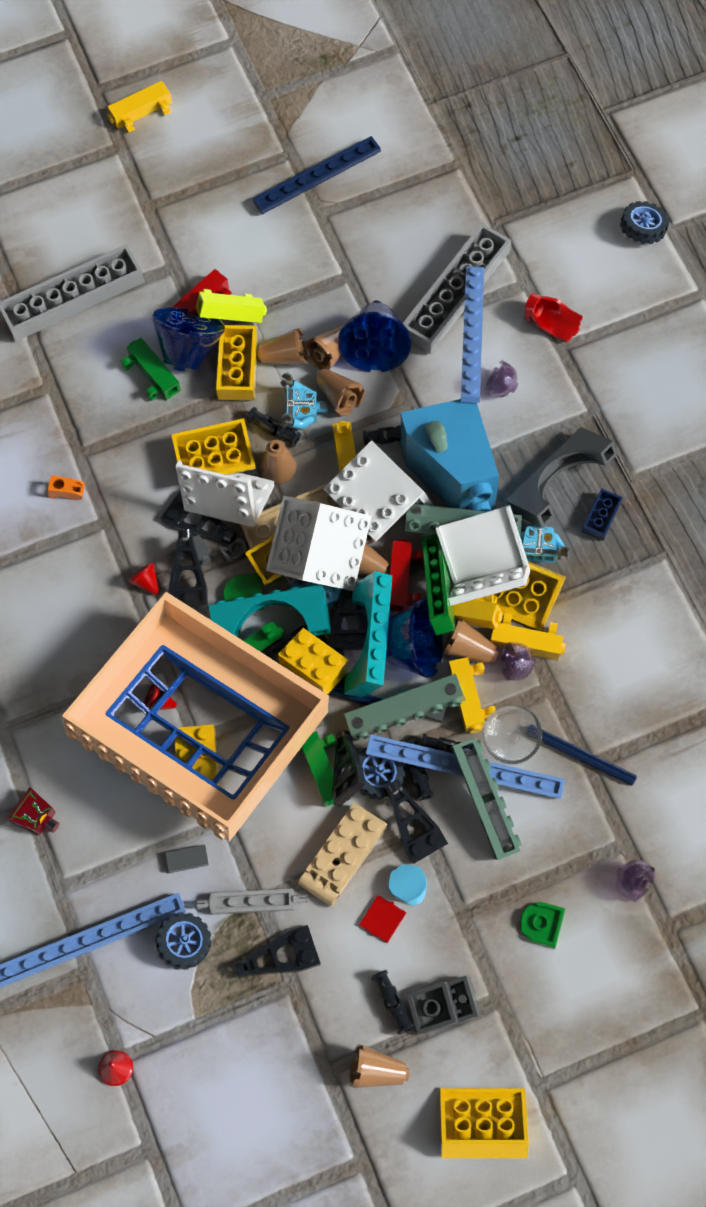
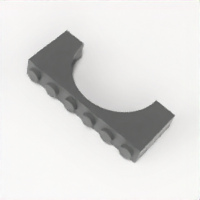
M580 427L506 500L507 504L511 507L512 513L522 515L523 519L543 529L555 517L550 503L544 500V492L550 481L563 470L575 465L595 463L606 466L618 454L613 441Z

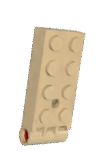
M354 802L312 860L306 872L300 878L298 885L332 907L386 831L387 823ZM339 861L340 864L335 866L333 865V862Z

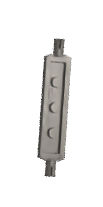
M293 889L211 893L209 900H197V909L210 908L212 915L294 911L295 903H308L307 894L295 895Z

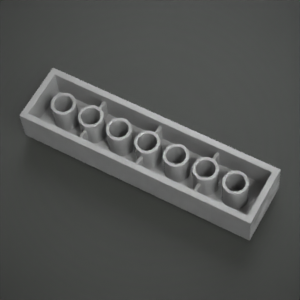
M481 223L402 323L401 337L431 354L464 312L466 267H484L485 285L509 254L511 240Z
M126 244L0 301V313L16 342L145 283L140 266Z

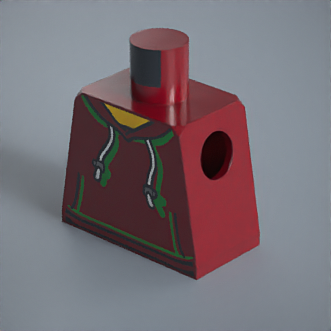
M30 787L7 818L11 824L37 835H40L45 828L54 833L59 827V822L53 819L56 813L55 810Z

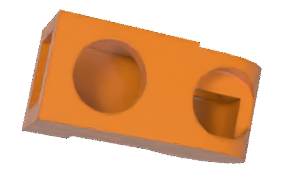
M51 475L48 496L54 499L56 497H63L71 500H81L85 483L73 478Z

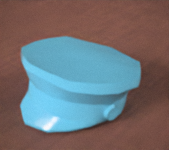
M402 864L392 871L388 888L392 895L409 905H416L422 902L427 888V879L419 866Z

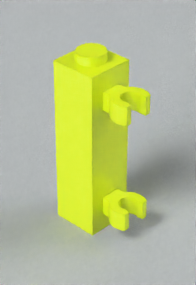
M203 289V292L199 293L196 305L199 317L262 323L263 316L266 315L267 311L262 299L252 297V294L244 293V296L215 294L208 289Z

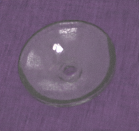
M503 706L495 710L484 724V745L494 759L504 764L516 765L528 761L537 753L542 743V727L538 718L530 710L522 706ZM516 734L517 739L511 740L510 736Z

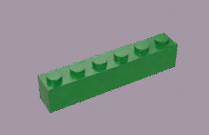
M438 535L422 538L429 619L436 635L455 631L453 605H450L448 599L451 594L449 568Z

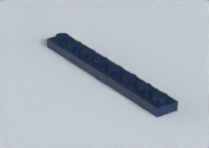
M370 136L254 197L253 203L263 215L380 153L381 148L374 138Z

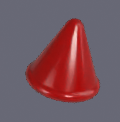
M151 562L140 569L128 580V583L153 595H157L159 588L154 568L155 564Z
M152 684L145 697L144 705L152 709L164 693L156 685ZM170 696L160 710L175 709L177 703Z
M119 1050L110 1051L105 1054L98 1065L100 1079L109 1086H120L126 1083L133 1073L132 1059L128 1054Z

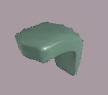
M431 421L426 424V433L436 452L446 451L447 436L440 421Z

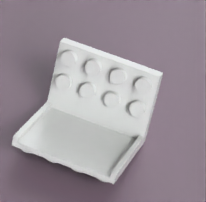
M372 440L324 488L343 509L371 516L368 534L375 541L415 502L419 505H434L425 492Z
M178 461L176 464L184 511L255 527L274 488V481L242 473L224 475L182 464V461Z
M283 496L266 571L303 581L354 591L371 516L317 502Z
M510 505L436 526L439 541L454 584L448 598L451 606L527 584L530 567Z

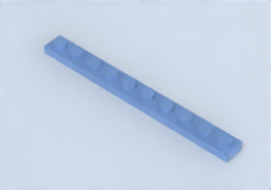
M466 267L461 402L480 403L484 267Z
M371 734L369 736L366 749L367 755L462 776L454 753ZM489 762L492 769L489 771L491 778L495 777L498 785L558 799L562 797L565 783L563 778Z
M176 893L0 964V988L163 923L173 914L176 915L180 912L185 914L186 910L180 894Z

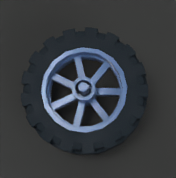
M636 201V203L632 202L629 206L625 207L620 227H622V232L626 233L628 238L631 237L633 241H639L641 244H653L664 238L669 226V218H667V213L663 212V209L657 207L656 204H650L648 201Z
M366 747L358 753V757L363 770H368L371 773L367 777L364 773L365 785L360 789V794L363 796L367 795L370 799L378 798V800L389 797L384 788L386 785L397 779L402 785L403 778L405 777V771H403L404 763L367 755ZM371 759L374 768L365 765L366 762ZM375 759L382 760L381 764L377 765ZM385 763L388 765L389 769L384 768ZM391 773L390 780H388L383 774ZM379 777L386 783L385 785H378ZM368 779H375V784L371 783Z
M180 912L176 915H171L161 924L155 937V948L159 953V958L163 959L166 965H171L174 969L178 970L179 968L187 970L196 967L207 956L212 942L210 939L211 932L208 931L207 924L203 923L199 916L195 917L192 913L184 914V912ZM177 927H181V936L175 933L173 930ZM185 927L193 931L187 935L185 934ZM171 934L178 940L169 943V935ZM196 934L198 942L190 940V937ZM188 944L197 946L193 953ZM177 945L179 947L177 953L173 952L170 946ZM182 948H185L187 956L179 955Z

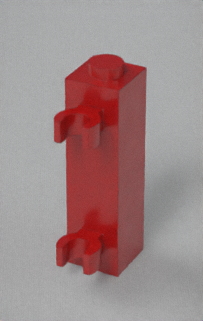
M214 269L169 309L171 321L183 329L189 324L196 330L202 327L201 319L198 317L199 314L196 310L199 293L203 292V289H208L215 294L231 295L232 292L229 290L228 279L218 270Z
M404 539L393 541L390 569L392 585L389 611L406 613L407 604H421V594H409L408 589L411 561L424 563L423 551H412V542Z

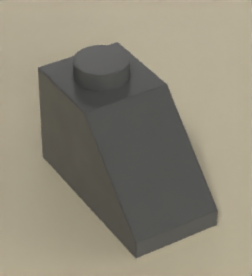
M198 534L193 537L201 566L203 567L208 565L213 557L211 550ZM176 549L167 554L171 565H173ZM183 551L181 553V566H191L193 564L191 552Z

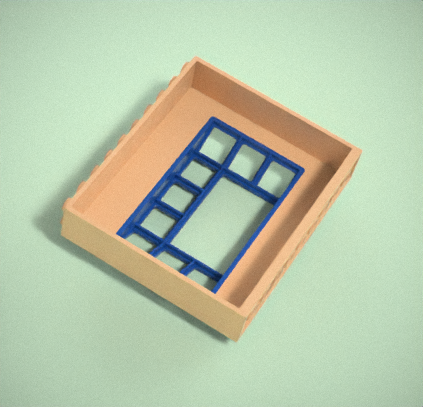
M165 592L66 710L62 718L66 735L74 741L77 739L85 749L98 753L99 758L104 762H111L119 772H126L137 784L142 783L147 786L148 791L152 794L162 796L168 805H175L183 815L193 817L201 827L205 829L208 827L214 831L213 833L217 838L221 840L226 839L230 842L328 713L329 695ZM162 654L181 670V673L169 687L165 686L150 672V669ZM144 676L164 693L152 709L147 708L132 694L133 689ZM186 676L191 677L258 721L228 760H225L156 714ZM126 698L146 715L135 729L129 727L113 715ZM151 720H154L171 732L161 746L140 734ZM263 726L281 731L270 748L251 742ZM176 737L181 738L197 749L186 764L166 751ZM246 748L264 754L252 771L233 765ZM202 754L207 755L223 766L212 781L192 768ZM228 771L247 777L234 794H230L218 786V783Z

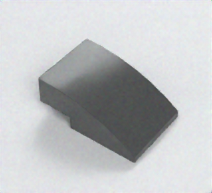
M467 975L406 994L418 1035L482 1018L471 977Z

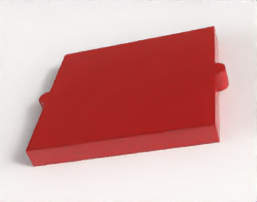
M378 895L359 926L369 931L373 937L377 936L388 943L407 912L395 906L394 902H389Z

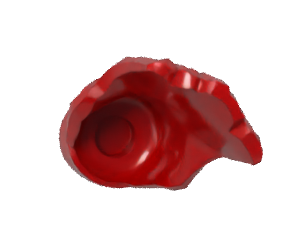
M532 293L529 296L524 311V319L526 321H533L537 327L564 342H569L573 336L577 335L583 320L582 315L567 307L557 298L540 296L536 293Z

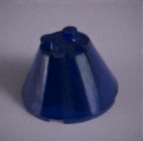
M374 300L360 309L342 326L338 336L339 351L350 365L365 372H371V370L387 372L397 368L407 359L411 350V336L406 326L388 305L381 303L379 300Z
M160 308L152 314V321L164 359L163 362L173 365L174 369L178 371H184L185 368L198 370L202 361L225 330V325L221 320L199 317V314L188 313V309Z
M418 600L389 618L386 662L424 678L434 677L438 672V669H436L437 663H441L443 638L442 634L436 635L430 622L428 600Z

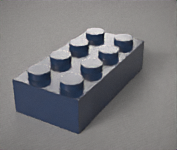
M601 488L582 532L604 541L623 497Z

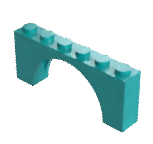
M374 571L355 584L352 603L366 608L368 628L361 655L353 669L345 675L344 694L362 698L384 686L392 575Z
M311 583L308 584V587L303 588L298 586L291 587L288 591L274 590L266 595L254 594L251 598L237 597L229 602L216 601L214 605H209L211 621L236 637L239 636L245 621L254 612L271 605L287 606L299 612L306 621L308 631L314 636L331 633L325 588L322 584Z

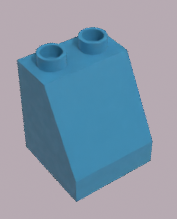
M461 399L401 412V450L406 467L449 508L485 512L495 509L499 474L477 403L461 402ZM431 421H440L445 428L447 450L444 452H436L426 433L425 425Z

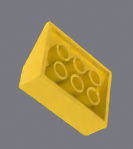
M244 418L171 434L177 462L182 461L183 465L224 475L256 469Z
M528 561L530 574L527 584L495 593L494 596H497L496 604L502 611V615L510 613L513 620L542 631L566 577ZM485 596L474 600L484 602Z
M440 1088L441 1158H528L529 1137L525 1088Z

